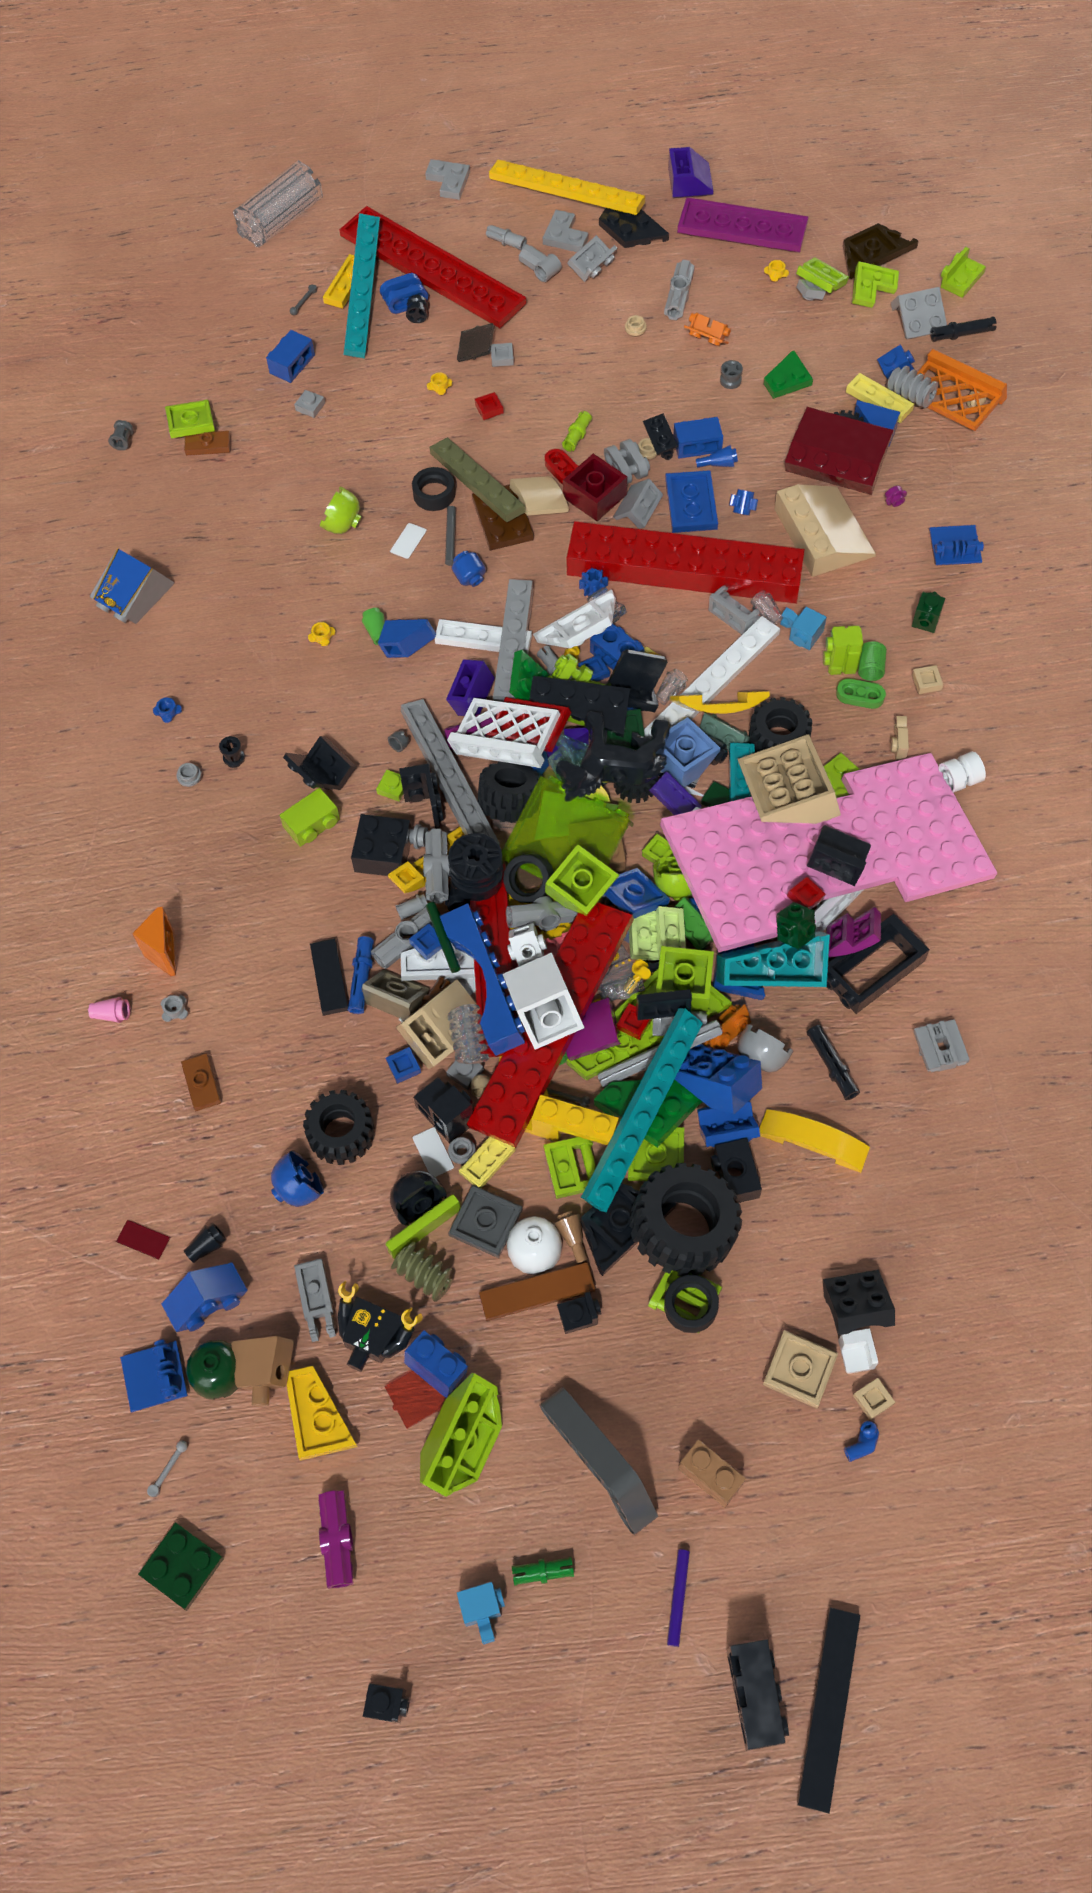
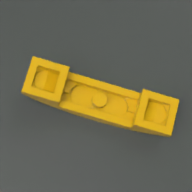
M770 691L737 692L738 702L702 704V695L693 694L670 696V701L692 711L726 714L743 711L758 705L770 696Z
M461 827L447 835V855L454 841L464 835ZM424 856L413 864L407 861L388 874V877L404 893L413 892L425 887L426 877L423 876Z
M766 1110L759 1128L760 1136L781 1144L786 1141L836 1159L835 1164L860 1173L870 1149L865 1143L831 1126L781 1111Z

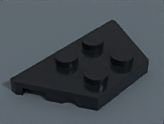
M605 208L599 217V226L624 248L648 245L650 240L662 238V242L669 240V233L642 209L637 215Z
M623 1183L619 1186L607 1212L599 1211L593 1206L580 1220L595 1263L602 1276L638 1243H635L631 1236L633 1228L630 1227V1216L632 1214V1206L639 1191ZM670 1203L661 1207L664 1218L675 1209L677 1203Z

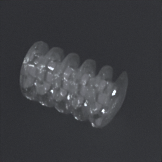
M476 1004L456 1007L447 1016L449 1022H451L449 1029L453 1032L451 1039L455 1042L453 1050L457 1052L454 1057L457 1062L462 1064H478L490 1058L488 1054H481V1052L487 1050L488 1046L486 1044H479V1042L486 1038L484 1034H477V1032L482 1030L480 1024H475V1022L480 1021L482 1015L474 1014V1012L480 1009L479 1005Z

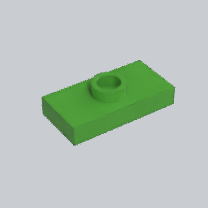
M683 897L674 908L683 909L685 936L697 950H705L713 942L711 934L700 911L688 897Z

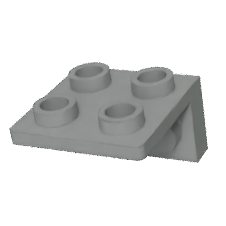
M940 287L898 295L891 302L892 311L900 310L907 340L934 334V332H930L932 327L947 325Z

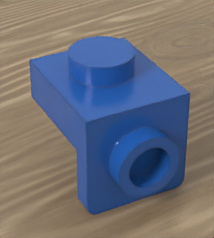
M900 344L879 357L878 362L884 375L889 379L891 373L898 367L902 369L904 366H909L910 371L913 370L912 363L915 362V359L910 350L905 352Z

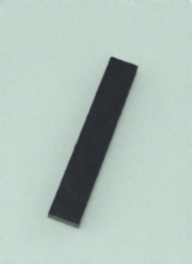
M829 1608L797 1801V1806L830 1814L861 1616L835 1608Z

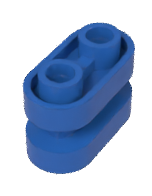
M414 273L387 280L380 287L382 298L390 312L394 314L405 312L407 310V300L413 295H420L428 299L426 289L419 277Z

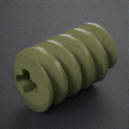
M412 1242L397 1255L391 1269L397 1268L396 1272L399 1276L405 1275L406 1281H414V1286L417 1289L423 1287V1293L425 1295L432 1294V1300L437 1302L446 1294L453 1282V1278L449 1277L452 1269L449 1267L443 1272L440 1271L443 1262L439 1261L433 1266L434 1255L431 1254L424 1259L425 1249L421 1248L418 1252H414L416 1242Z

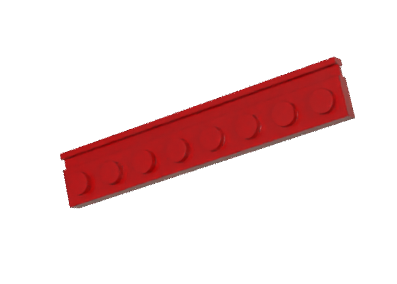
M504 883L497 894L491 898L482 901H470V907L473 912L478 910L484 925L480 926L482 932H487L492 943L488 947L490 953L494 952L499 961L500 967L496 968L498 974H504L512 970V959L507 945H510V929L506 922L505 912L508 901ZM474 960L480 1058L500 1057L504 1053L497 1056L488 1046L480 1025L487 998L486 981L481 966ZM507 988L505 989V992L507 996H509L510 992Z

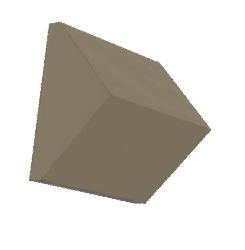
M385 969L363 983L362 986L367 1005L403 1020L420 1008L423 1003L422 998L425 994L428 995L430 988L411 980L401 981V976Z

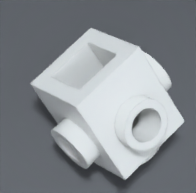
M534 923L509 931L510 945H507L511 959L517 960L519 967L544 956V950L547 949L546 941L543 934L538 935Z

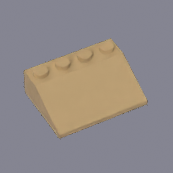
M798 484L777 491L775 511L794 546L805 549L803 562L812 577L875 557V551L838 487Z
M809 734L738 759L761 822L817 824L841 815L835 791Z

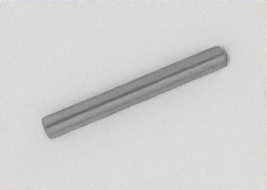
M714 1020L701 1026L691 1048L721 1035L723 1032L719 1022ZM659 1045L599 1072L597 1075L601 1085L607 1087L611 1082H618L648 1068Z

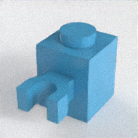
M786 607L781 617L783 619L780 625L791 628L790 641L810 651L824 632L827 617L808 607H805L800 615Z
M489 1582L457 1592L465 1626L478 1624L483 1645L494 1642L495 1638L490 1620L500 1617V1608L505 1607L501 1589L494 1590L493 1583Z

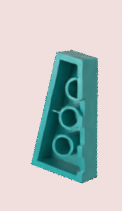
M816 931L815 938L799 950L778 940L717 955L716 981L724 986L827 987L830 935L822 931Z

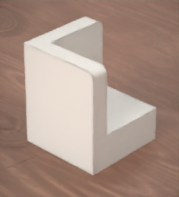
M870 1328L852 1331L849 1334L840 1336L838 1342L847 1374L875 1369L878 1364V1358Z

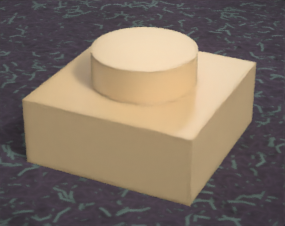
M937 665L913 669L912 677L918 694L942 690L943 682Z
M878 1378L853 1395L870 1421L895 1404V1401Z

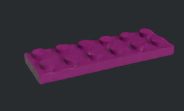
M686 197L677 233L800 252L809 216Z

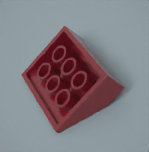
M806 407L785 460V471L872 495L894 430Z

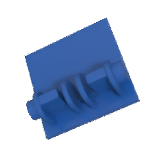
M975 525L929 527L936 565L982 563L981 551H983L984 544L978 540Z
M158 1340L154 1342L155 1347L120 1357L131 1413L188 1396L177 1341L166 1343L165 1340Z

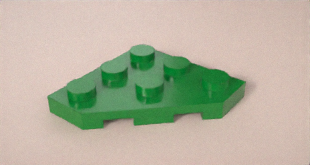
M641 1080L611 1082L594 1098V1106L608 1115L618 1117L620 1122ZM674 1080L644 1139L658 1148L702 1101Z

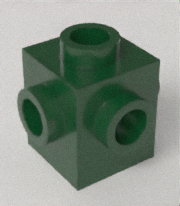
M793 902L777 914V936L779 941L799 950L815 938L814 910Z

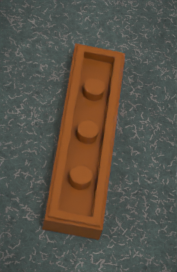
M588 1262L481 1291L479 1295L487 1322L584 1295L588 1291L590 1293L595 1292V1286Z

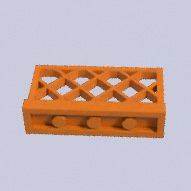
M934 349L927 355L928 360L917 372V375L919 373L925 374L930 370L937 374V376L930 378L931 383L933 381L939 382L940 388L937 389L936 395L941 394L942 401L932 402L927 408L974 431L978 429L998 403L1002 405L1007 399L1006 383ZM951 380L955 382V385L943 387L942 381ZM960 390H973L974 394L961 396ZM957 391L958 397L945 400V393ZM982 398L992 400L989 404L980 405L979 399ZM976 401L977 406L964 409L963 402ZM960 403L961 410L950 411L947 409L948 405ZM977 412L979 414V417L974 422L966 418L967 414Z

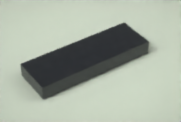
M330 939L310 943L323 1016L348 1011L336 940Z

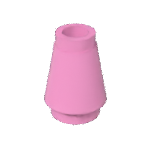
M116 997L90 1003L88 1013L92 1019L121 1023L123 1020H128L130 1016V1004L127 999Z

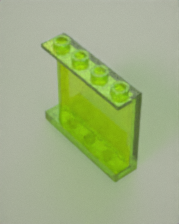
M540 776L502 850L503 860L509 863L514 857L523 854H537L545 858L555 872L578 844L608 866L628 826L632 827L634 823L628 819V813L618 808L612 811L606 808L607 803L596 797L592 801L579 796L571 801H565L566 793L562 788L563 782L553 776H549L548 779ZM526 863L519 867L543 880L538 866Z

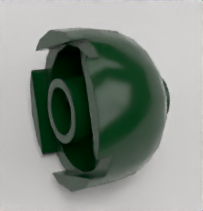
M209 1340L201 1343L192 1351L187 1360L186 1374L189 1384L198 1395L209 1400H215L214 1398L219 1399L231 1396L238 1389L235 1385L236 1359L232 1345L223 1340Z

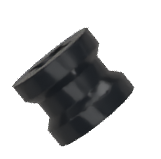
M413 295L408 298L406 317L410 322L422 323L426 320L427 299L420 295Z

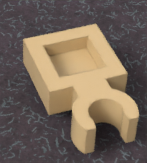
M897 716L896 723L894 724L895 737L891 738L890 745L891 752H895V761L906 759L909 750L907 716Z

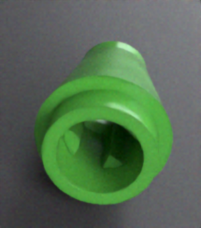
M371 608L363 612L362 623L374 644L379 645L378 641L385 623L384 613L379 608Z

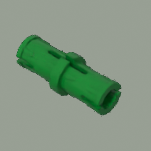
M572 1557L545 1561L543 1558L538 1559V1563L512 1565V1574L526 1573L523 1576L513 1577L514 1586L537 1581L545 1584L550 1579L574 1577L573 1568L560 1569L561 1567L572 1566Z

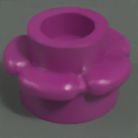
M901 486L890 488L885 493L886 504L893 507L903 504L905 501L904 497L907 495L906 490L903 491Z

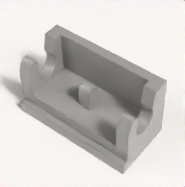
M724 585L714 594L710 595L708 610L743 635L761 617L758 615L760 611L755 609L751 612L729 596V593L726 592L728 587Z

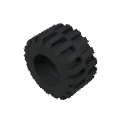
M780 697V700L771 698L769 703L766 701L762 702L760 707L757 706L755 708L754 714L751 717L749 744H755V753L808 734L811 737L812 718H810L809 711H804V706L801 703L795 704L796 700L791 699L787 701L785 697ZM774 727H782L789 730L791 733L787 735H778L771 732L769 729Z
M498 762L497 764L493 763L489 767H485L482 773H480L478 803L484 815L504 823L526 821V818H532L538 812L540 804L541 777L532 767Z
M335 1090L329 1091L330 1095L326 1097L324 1094L318 1096V1102L314 1100L311 1102L310 1107L312 1110H306V1120H303L304 1132L312 1151L316 1152L317 1157L321 1160L325 1157L327 1163L333 1164L334 1160L337 1161L338 1165H344V1160H349L350 1163L355 1162L354 1157L357 1155L360 1158L365 1155L364 1149L369 1150L372 1146L370 1140H374L375 1133L373 1129H375L369 1107L366 1106V1102L362 1098L358 1099L357 1094L352 1092L348 1095L347 1090H340V1094H336ZM337 1118H348L354 1121L353 1128L344 1136L330 1137L325 1134L327 1125Z

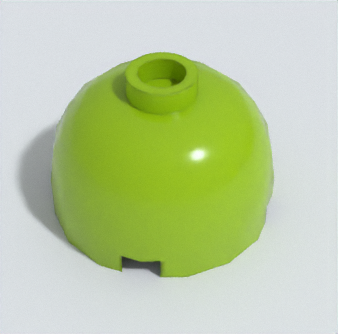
M340 486L339 492L336 491L324 513L327 517L324 521L321 520L320 527L334 534H343L351 527L356 528L362 517L358 514L360 505L356 496Z
M675 856L666 857V862L660 864V860L653 864L655 884L668 897L680 901L683 897L692 895Z

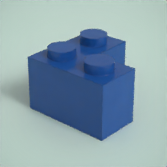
M228 1263L188 1272L161 1304L176 1332L184 1330L192 1332L202 1327L208 1315L216 1310L225 1309L228 1311L238 1306L240 1299L248 1290L234 1264Z

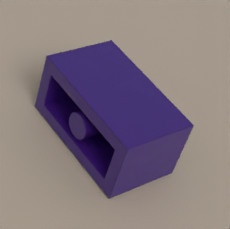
M463 659L446 698L458 716H465L473 698L486 700L495 677L485 662ZM478 707L475 715L480 714L483 707Z

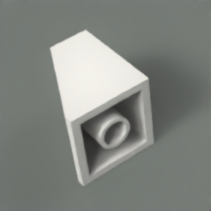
M552 953L503 974L516 1011L535 1050L584 1028Z

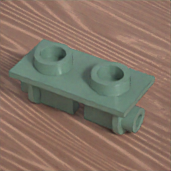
M704 713L699 728L704 733H708L725 743L727 750H729L730 742L748 743L750 740L747 732H742L735 727L728 726V723L719 719L715 714Z

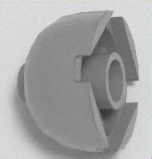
M747 1024L738 1041L740 1055L761 1061L762 1071L771 1073L781 1069L788 1062L793 1050L791 1048L787 1051L783 1050L784 1043L760 1029L757 1032L755 1031V1033L750 1031L752 1025Z

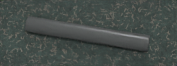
M455 506L447 507L445 564L448 566L453 565L455 554Z

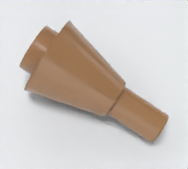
M569 1211L557 1216L558 1221L554 1223V1226L568 1246L572 1248L577 1264L587 1261L588 1259L582 1246L580 1214L574 1215L573 1211Z

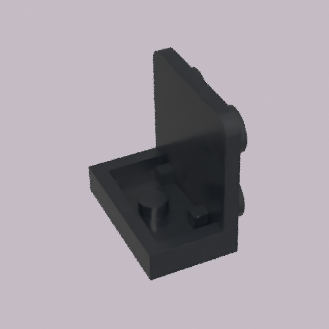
M624 650L606 685L630 688L628 708L655 713L659 704L654 688L668 663L667 659L664 656Z
M319 736L307 755L285 753L283 756L288 762L287 766L292 771L299 773L304 778L303 782L313 789L317 787L326 790H341L356 769V766L323 736Z

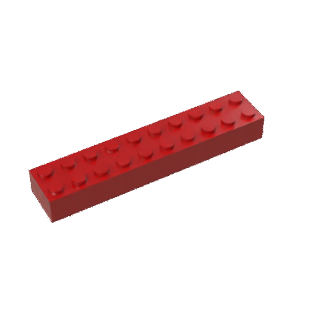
M574 521L566 558L567 575L582 577V572L586 573L593 568L599 571L603 570V577H608V581L715 593L725 585L728 587L726 592L730 596L797 604L805 549Z

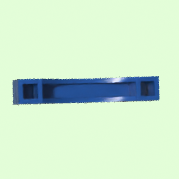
M465 904L441 915L440 919L446 935L455 949L466 953L476 960L483 970L487 998L480 1025L488 1046L497 1056L524 1044L525 1041L522 1033L526 1032L520 1017L515 1018L513 1012L516 1010L511 995L507 996L505 989L508 987L503 974H498L496 969L500 967L499 961L495 953H490L488 947L492 945L487 932H482L480 928L484 923L478 910L473 912L469 904Z

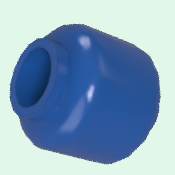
M463 551L453 559L452 571L461 585L475 587L484 580L483 576L486 572V567L476 553Z

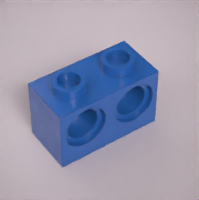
M613 623L604 632L593 635L590 638V653L594 656L600 655L604 663L612 670H614L624 650L644 652V647L638 640H633L621 627L615 626Z

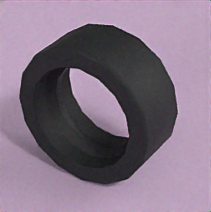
M429 467L419 471L413 478L412 490L414 501L422 509L439 511L447 508L454 501L456 495L454 479L447 470L439 467ZM431 483H439L447 487L444 492L438 495H427L420 491L424 486Z
M523 854L514 857L507 864L504 870L503 883L506 891L513 899L522 903H532L539 897L547 896L545 893V883L554 871L551 864L540 855ZM526 863L538 866L543 876L540 889L531 894L521 891L516 883V872L521 865Z
M685 1275L677 1278L669 1285L665 1294L664 1311L668 1321L676 1329L686 1333H697L707 1329L714 1322L719 1309V1297L715 1287L707 1279L699 1275ZM697 1288L706 1295L708 1309L704 1316L697 1320H687L677 1313L674 1303L677 1294L681 1290Z

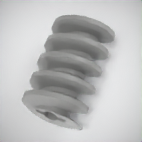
M904 366L902 369L896 368L888 380L889 390L895 391L896 394L902 395L906 399L909 398L911 402H916L917 405L927 408L933 402L939 385L937 381L931 383V378L929 377L924 379V374L922 373L917 375V371L914 369L910 371L909 366Z

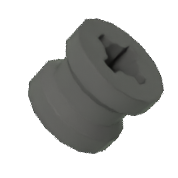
M729 360L722 364L720 383L724 388L735 389L740 386L743 372L741 363Z

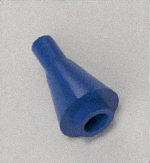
M731 445L710 454V456L696 459L697 468L709 465L734 467V463L738 462L736 448L731 449Z

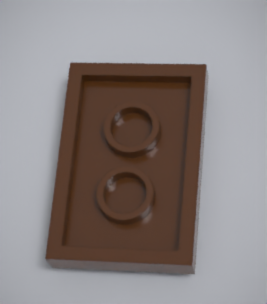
M510 484L503 486L519 500V497L509 488ZM472 493V500L490 551L534 540L533 532L525 513L506 522L476 494Z

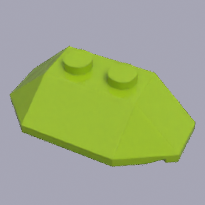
M471 1373L446 1398L420 1453L421 1484L447 1497L453 1494V1492L478 1481L502 1428L497 1386L477 1374Z

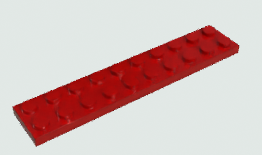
M366 206L359 212L380 217L376 257L405 274H416L422 284L494 326L501 328L527 304L524 295L370 207ZM359 213L339 229L340 236L355 245Z
M597 903L587 916L581 913L577 914L554 958L581 1021L634 921L633 915L601 903ZM523 1032L522 1035L525 1043L504 1052L473 1114L470 1116L467 1126L470 1129L516 1148L534 1114L539 1096L544 1095L576 1032L536 1050L527 1032Z

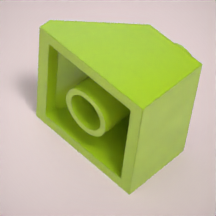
M577 844L545 883V893L563 907L587 916L616 881L619 874Z

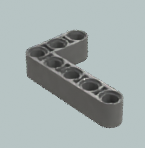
M564 1387L539 1404L550 1423L606 1489L620 1518L633 1535L637 1534L658 1517L637 1473Z

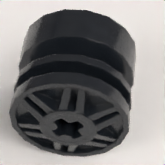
M471 833L463 835L454 841L449 849L448 863L453 890L466 900L482 901L489 899L497 894L503 884V855L500 845L493 838L485 834Z

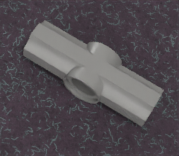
M682 260L676 264L674 276L670 282V291L664 314L671 320H677L683 316L686 302L689 299V289L695 266L689 260Z
M431 829L429 832H425L423 876L426 877V900L435 902V904H441L443 901L448 900L449 896L448 877L450 874L447 855V833L441 829Z
M548 896L539 897L532 904L507 906L505 912L509 928H517L534 923L535 926H539L543 931L553 930L560 923L574 922L578 912L569 910L558 902H553L552 898Z
M426 907L409 921L400 922L396 926L395 932L371 951V955L382 968L387 969L401 958L402 952L414 949L409 939L403 938L405 935H415L427 924L433 927Z

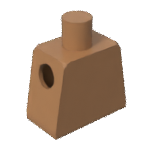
M272 1336L232 1341V1350L236 1359L235 1385L237 1388L252 1391V1406H269L270 1389L284 1388L287 1385L294 1340Z

